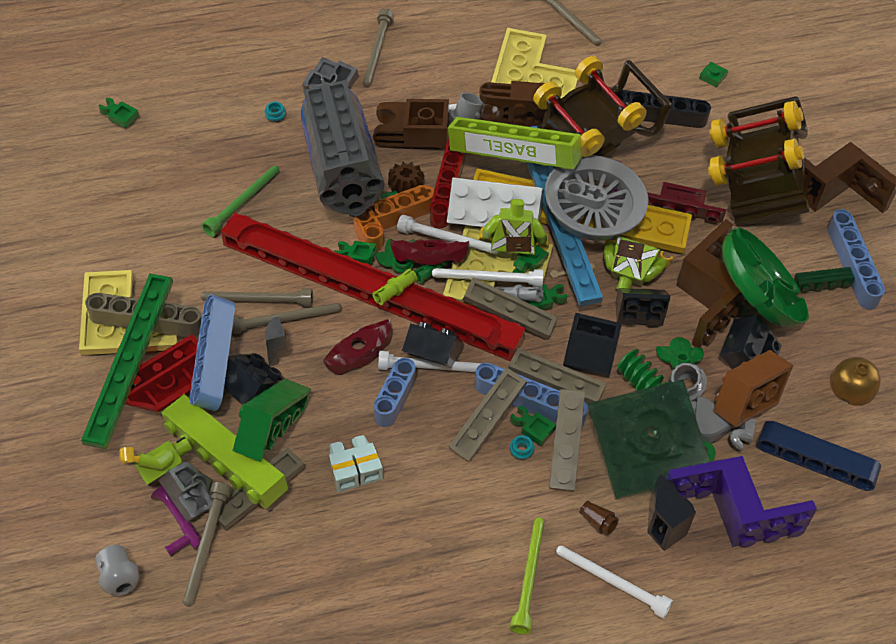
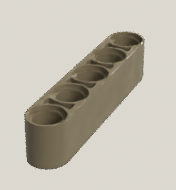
M93 293L86 298L85 305L90 320L93 323L127 328L139 298ZM165 302L154 332L183 337L193 334L194 337H197L200 333L201 312L193 306Z

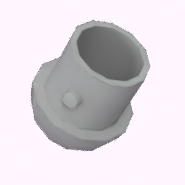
M469 92L461 93L457 100L456 108L450 111V124L456 117L481 120L479 117L481 116L480 113L484 103L480 97Z
M682 363L672 371L670 387L673 394L680 399L693 400L697 396L700 397L706 389L707 377L698 366L691 363ZM693 378L696 380L697 383L693 387L683 389L682 385L685 379Z
M110 545L103 548L95 558L101 574L98 579L100 587L105 593L115 597L130 593L136 588L139 581L137 564L130 562L125 548L120 545Z

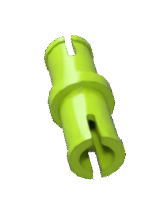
M407 269L398 277L389 279L386 285L373 292V298L376 303L383 305L393 296L401 295L405 288L417 281L416 273L413 270L411 271V269Z

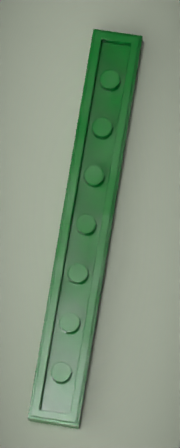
M149 273L82 436L81 443L83 445L107 450L173 285L172 277Z

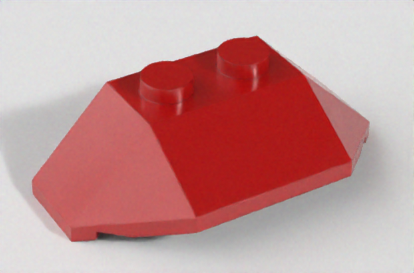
M193 334L140 365L125 405L159 413L183 394L188 395L191 392L198 340Z

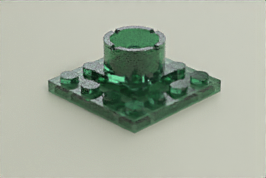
M684 379L591 402L587 405L615 500L653 491L657 476L662 474L667 479L669 470L710 462ZM648 433H652L655 436H649Z

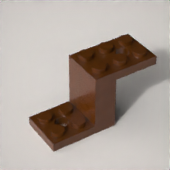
M852 142L846 144L817 166H814L809 160L804 158L808 205L814 212L849 187L881 213L889 209L896 194V176Z
M727 219L684 257L676 286L709 309L699 319L692 342L694 347L701 348L704 344L709 345L716 337V333L719 330L723 331L729 325L730 319L733 316L738 317L744 309L742 304L746 298L733 282L725 264L720 261L723 258V241L733 227V224Z

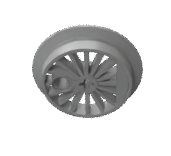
M582 156L574 169L555 167L549 174L545 184L546 202L556 220L565 230L586 240H610L632 230L642 221L648 207L647 190L638 175L624 164L602 156ZM594 180L600 181L598 186L594 185ZM604 182L610 184L605 190L602 188ZM587 216L584 225L580 224L579 222ZM592 216L595 228L588 227Z

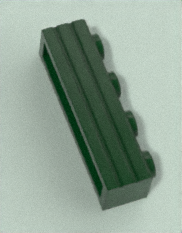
M850 267L796 273L794 280L800 291L806 293L809 291L850 287L854 281V275Z

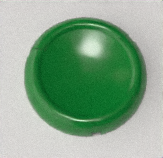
M740 227L732 229L723 241L722 257L730 277L746 300L765 319L779 327L795 328L807 322L809 311L804 297L796 296L801 291L783 263L751 232Z

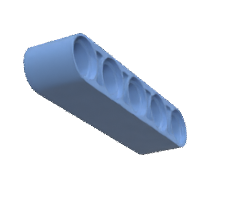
M838 209L833 213L828 225L829 236L842 266L851 268L854 275L851 287L858 303L867 310L875 309L885 292V287L852 214L845 209Z
M213 294L207 297L203 307L190 392V404L216 411L220 407L223 398L235 303Z
M491 363L478 365L474 383L476 390L486 395L505 369ZM519 375L527 381V384L512 403V406L517 408L519 405L524 406L529 413L534 414L538 412L556 423L560 391ZM585 402L583 408L582 427L585 424L586 415L588 411V407Z

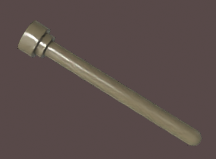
M546 0L595 45L601 44V39L558 0Z
M381 9L378 13L377 21L379 28L363 80V85L366 87L371 85L386 29L393 23L394 13L389 9Z
M302 288V291H297V293L202 292L200 295L204 301H206L210 294L230 301L297 302L302 307H312L313 290L311 288Z
M339 303L248 319L234 316L232 336L242 334V331H246V328L268 325L273 317L279 316L281 322L337 313L341 311L342 306Z
M213 482L209 492L212 504L183 599V604L187 607L192 606L194 603L222 504L226 503V499H229L232 487L224 483Z

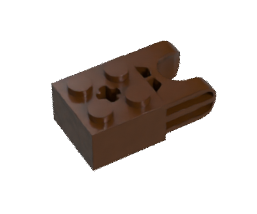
M511 81V84L484 83L480 87L479 97L484 104L488 105L483 106L479 118L484 121L526 127L540 124L543 122L547 109H540L533 98L539 87L545 83Z
M406 99V102H382L377 106V118L383 123L376 126L373 132V140L377 145L383 147H446L450 124L449 99Z

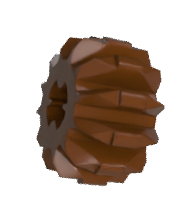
M403 161L401 165L395 164L393 169L389 170L388 185L392 192L396 190L397 193L424 185L425 175L421 171L420 165L414 166L413 162L405 164Z

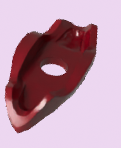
M391 239L390 242L392 252L398 261L411 259L417 263L428 265L439 264L446 260L460 263L465 258L470 245L469 241L447 242L445 240L418 239L416 241H394Z
M386 319L353 332L332 348L323 359V363L330 371L337 375H343L351 369L361 368L371 363L379 356V351H382L390 344L393 331L391 320ZM357 340L365 343V346L361 349H355L351 345Z

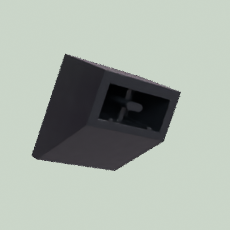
M618 288L616 322L628 326H663L670 302L669 293L666 290Z
M575 313L563 366L610 377L622 323Z
M753 315L734 319L720 356L731 369H734L743 362H748L757 355H761L769 350L779 355L782 345L760 317Z
M419 322L418 325L410 323L402 351L408 355L452 368L464 347V343L459 340V336L455 335V332L441 328L439 332L437 329L432 328V325L424 322Z
M257 353L228 356L224 389L241 404H246L254 397L271 388L274 384L285 379L281 376L282 373L278 369L270 367L264 362L265 359Z
M660 474L657 476L650 498L647 533L665 551L688 534L696 511L692 503L680 495L674 483Z

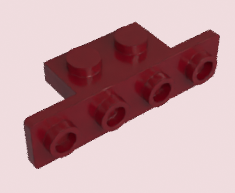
M663 182L660 195L647 192L648 205L692 214V218L699 217L709 222H723L726 214V209L704 204L706 190Z

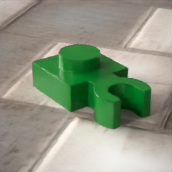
M106 98L108 106L98 105L101 114L108 115L110 121L125 129L139 116L137 109L122 101L117 105L112 98Z
M340 241L338 242V247L341 251L334 250L336 253L347 255L356 261L371 265L377 247L375 243L354 241L353 245H348L347 242Z
M547 284L542 285L543 298H541V302H526L544 310L552 308L553 302L558 304L565 303L567 301V294H557L563 292V284H557L552 289H548Z
M521 405L518 406L517 412L522 417H516L514 414L510 416V422L515 426H523L521 433L540 446L544 444L556 429L555 423L538 412H535L533 416L529 415L528 410Z

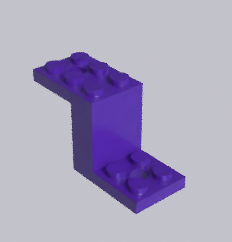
M743 456L669 470L667 480L674 483L677 491L684 499L696 496L704 498L711 493L713 494L732 547H750L760 541L774 542L780 537L790 536L794 538L801 536L805 533L817 510L813 500L764 510Z

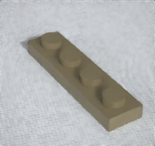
M474 277L462 299L504 320L518 323L526 328L525 330L546 340L549 338L558 318Z
M517 348L508 365V369L514 373L553 389L585 392L584 402L597 407L606 388V383L520 348Z
M506 367L451 442L449 449L470 463L523 390L527 381Z
M560 389L549 489L575 491L585 392Z
M288 447L269 461L271 465L285 475L286 482L305 468L304 463ZM233 489L230 498L226 499V503L222 504L217 522L226 531L258 506L259 503L253 504L242 489Z

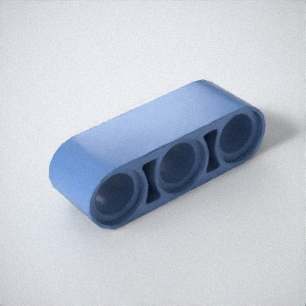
M400 358L395 362L374 402V419L379 426L389 427L393 425L415 384L416 365L410 358Z

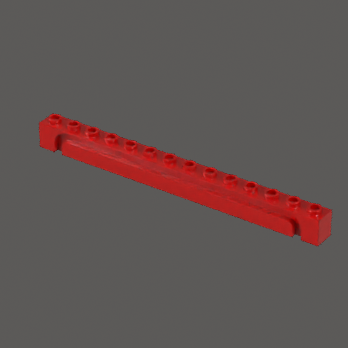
M235 212L221 231L223 245L416 324L419 322L430 324L433 326L432 328L437 329L439 332L441 328L453 331L463 343L510 362L517 348H520L524 342L526 328L518 323L509 322L495 314H489L477 309L473 305L464 304L453 297L444 296L430 288H424L414 283L405 288L401 295L393 296L383 305H379L373 298V292L379 290L387 284L389 279L396 278V276L390 272L376 269L370 264L356 261L347 255L336 253L327 247L313 244L307 239L293 236L287 231L273 228L267 223L253 220L249 216Z

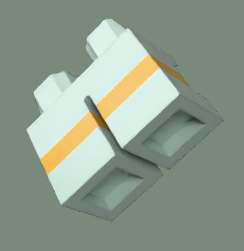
M364 435L352 439L353 448L345 450L342 442L330 444L329 464L337 492L359 487V481L362 486L383 480V467L373 442L369 443Z

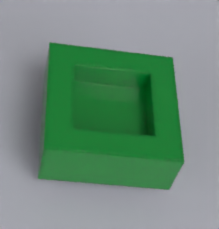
M710 61L700 73L699 79L717 88L726 78L728 70Z

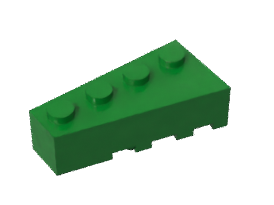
M283 379L246 404L244 403L239 411V418L241 420L232 451L260 462L265 456V449L270 451L275 446L274 440L277 436L282 438L289 425L292 426L305 412L311 388L288 379Z

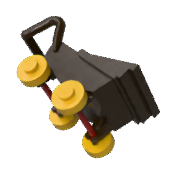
M596 56L585 58L575 70L576 78L585 85L571 90L562 99L560 98L562 90L555 82L550 81L543 84L534 94L533 100L540 109H547L544 114L543 122L536 126L540 129L581 134V156L583 157L594 155L607 158L616 152L617 148L615 145L634 133L647 137L656 135L663 128L672 104L630 60L625 61L618 82L613 87H608L604 83L601 72L603 64ZM630 72L662 104L656 123L650 128L641 126L647 111L639 102L631 104L627 101L625 105L616 96L625 87Z
M797 96L729 112V123H727V126L722 118L712 120L711 129L709 130L711 141L715 143L717 148L728 146L726 164L722 156L712 157L708 173L716 186L725 185L729 182L731 192L730 208L737 227L809 212L804 151L802 146H799V139L807 137L808 128L800 99ZM784 108V113L782 110L777 111L778 117L739 126V118ZM774 123H778V124H779V125H777V126H773V127H769V128H765V129H760V130H756V131H752V132H748V133H743V134H742V132H741V131H744V130L753 129V128H757V127H761V126H765V125H770V124H774Z

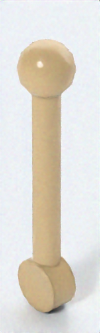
M590 263L592 270L594 271L596 268L595 264ZM552 270L550 272L552 280H557L559 276L567 275L566 270L560 272Z

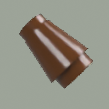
M586 501L579 511L600 534L610 535L619 522L614 512L590 501Z

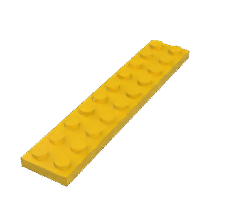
M478 168L473 180L535 187L533 180ZM648 205L642 221L635 228L620 236L655 248L684 254L692 214ZM542 207L540 223L549 224ZM587 216L583 218L579 223L584 225ZM592 216L588 227L595 228Z

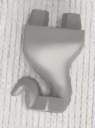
M697 396L696 401H682L680 416L691 417L692 421L680 420L678 427L679 436L690 438V441L695 443L698 441L712 443L723 437L731 429L739 428L733 430L730 434L732 444L742 451L744 445L740 439L748 443L752 442L755 418L735 427L713 411L715 405L704 397Z

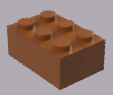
M769 350L761 355H757L748 362H743L734 369H729L722 378L723 385L716 395V404L713 411L735 427L765 412L779 403L794 365Z

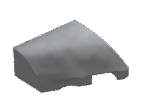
M322 57L316 68L310 70L302 86L304 88H313L346 80L349 88L359 77L358 69L344 62L338 61L336 63Z
M279 316L271 319L265 332L269 366L278 365L277 351L287 349L285 334Z
M187 461L168 470L159 479V482L187 522L208 511L211 507L212 500L210 499L211 495L209 492L212 486L210 484L212 479L207 475L199 473Z

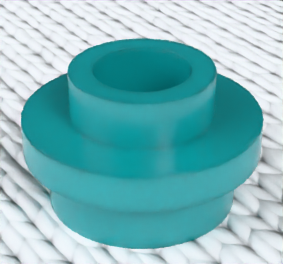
M276 101L270 102L264 111L265 117L270 121H280L286 115L285 107Z
M519 435L511 441L509 449L515 458L524 460L533 455L535 447L533 441L528 436ZM524 447L526 450H519L518 448Z

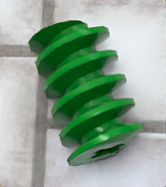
M635 349L621 359L617 370L620 374H624V378L630 381V385L636 388V392L642 395L644 401L655 400L667 391L670 383L665 382L661 384L664 376L659 375L655 377L658 373L657 368L649 370L652 363L650 361L643 363L646 356L642 354L637 357L639 349Z

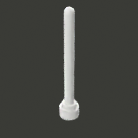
M401 215L398 220L397 230L401 233L418 232L450 242L469 241V247L493 254L499 253V251L491 250V243L416 223V220H413L411 216Z
M435 268L432 271L433 277L472 280L474 277L478 280L529 283L528 285H533V287L541 288L543 285V270L534 269V271H529V273Z
M379 351L378 370L393 368L397 360L406 357H394V354H389V351ZM410 358L414 361L416 368L476 372L478 365L482 364L455 361L451 368L424 359Z
M564 546L557 547L556 553L559 556L650 605V609L662 619L666 617L673 603L672 599L665 595L662 597L657 595L655 597Z

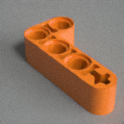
M420 185L378 200L369 209H366L362 215L353 216L354 230L360 242L375 243L377 247L376 252L381 250L383 247V230L396 226L401 215L411 216L415 219L430 213L434 189L429 185Z

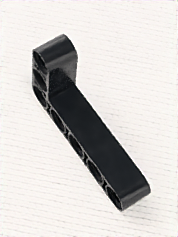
M622 90L616 94L625 105L627 101L631 104L639 102L647 111L643 121L656 123L662 104L651 93ZM664 95L672 104L664 124L703 128L707 125L711 111V105L707 101ZM621 142L615 145V147H619L621 145Z

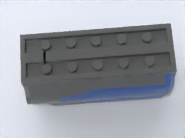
M346 80L304 89L305 99L301 108V123L319 199L325 207L333 212L349 214L350 216L362 215L366 209H369L379 200L384 189V180L362 105L358 97L348 88Z

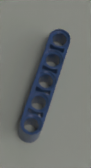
M766 421L763 424L757 441V447L765 453L861 490L871 491L875 489L881 464L873 458L775 421Z

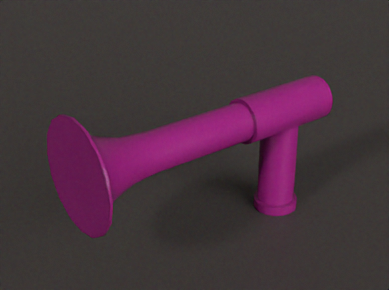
M161 485L152 493L151 499H159L164 502L184 533L183 537L165 546L167 553L171 557L188 544H191L193 549L197 550L201 537L191 522H187Z

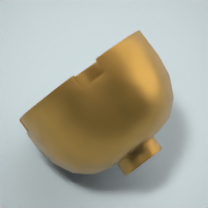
M851 357L841 361L834 369L830 379L831 390L840 400L843 398L849 401L848 404L853 406H863L870 403L877 395L881 383L877 367L868 359L862 357Z

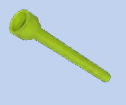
M537 517L534 520L519 609L512 616L510 630L521 635L530 634L533 623L529 614L544 527V520L541 517Z

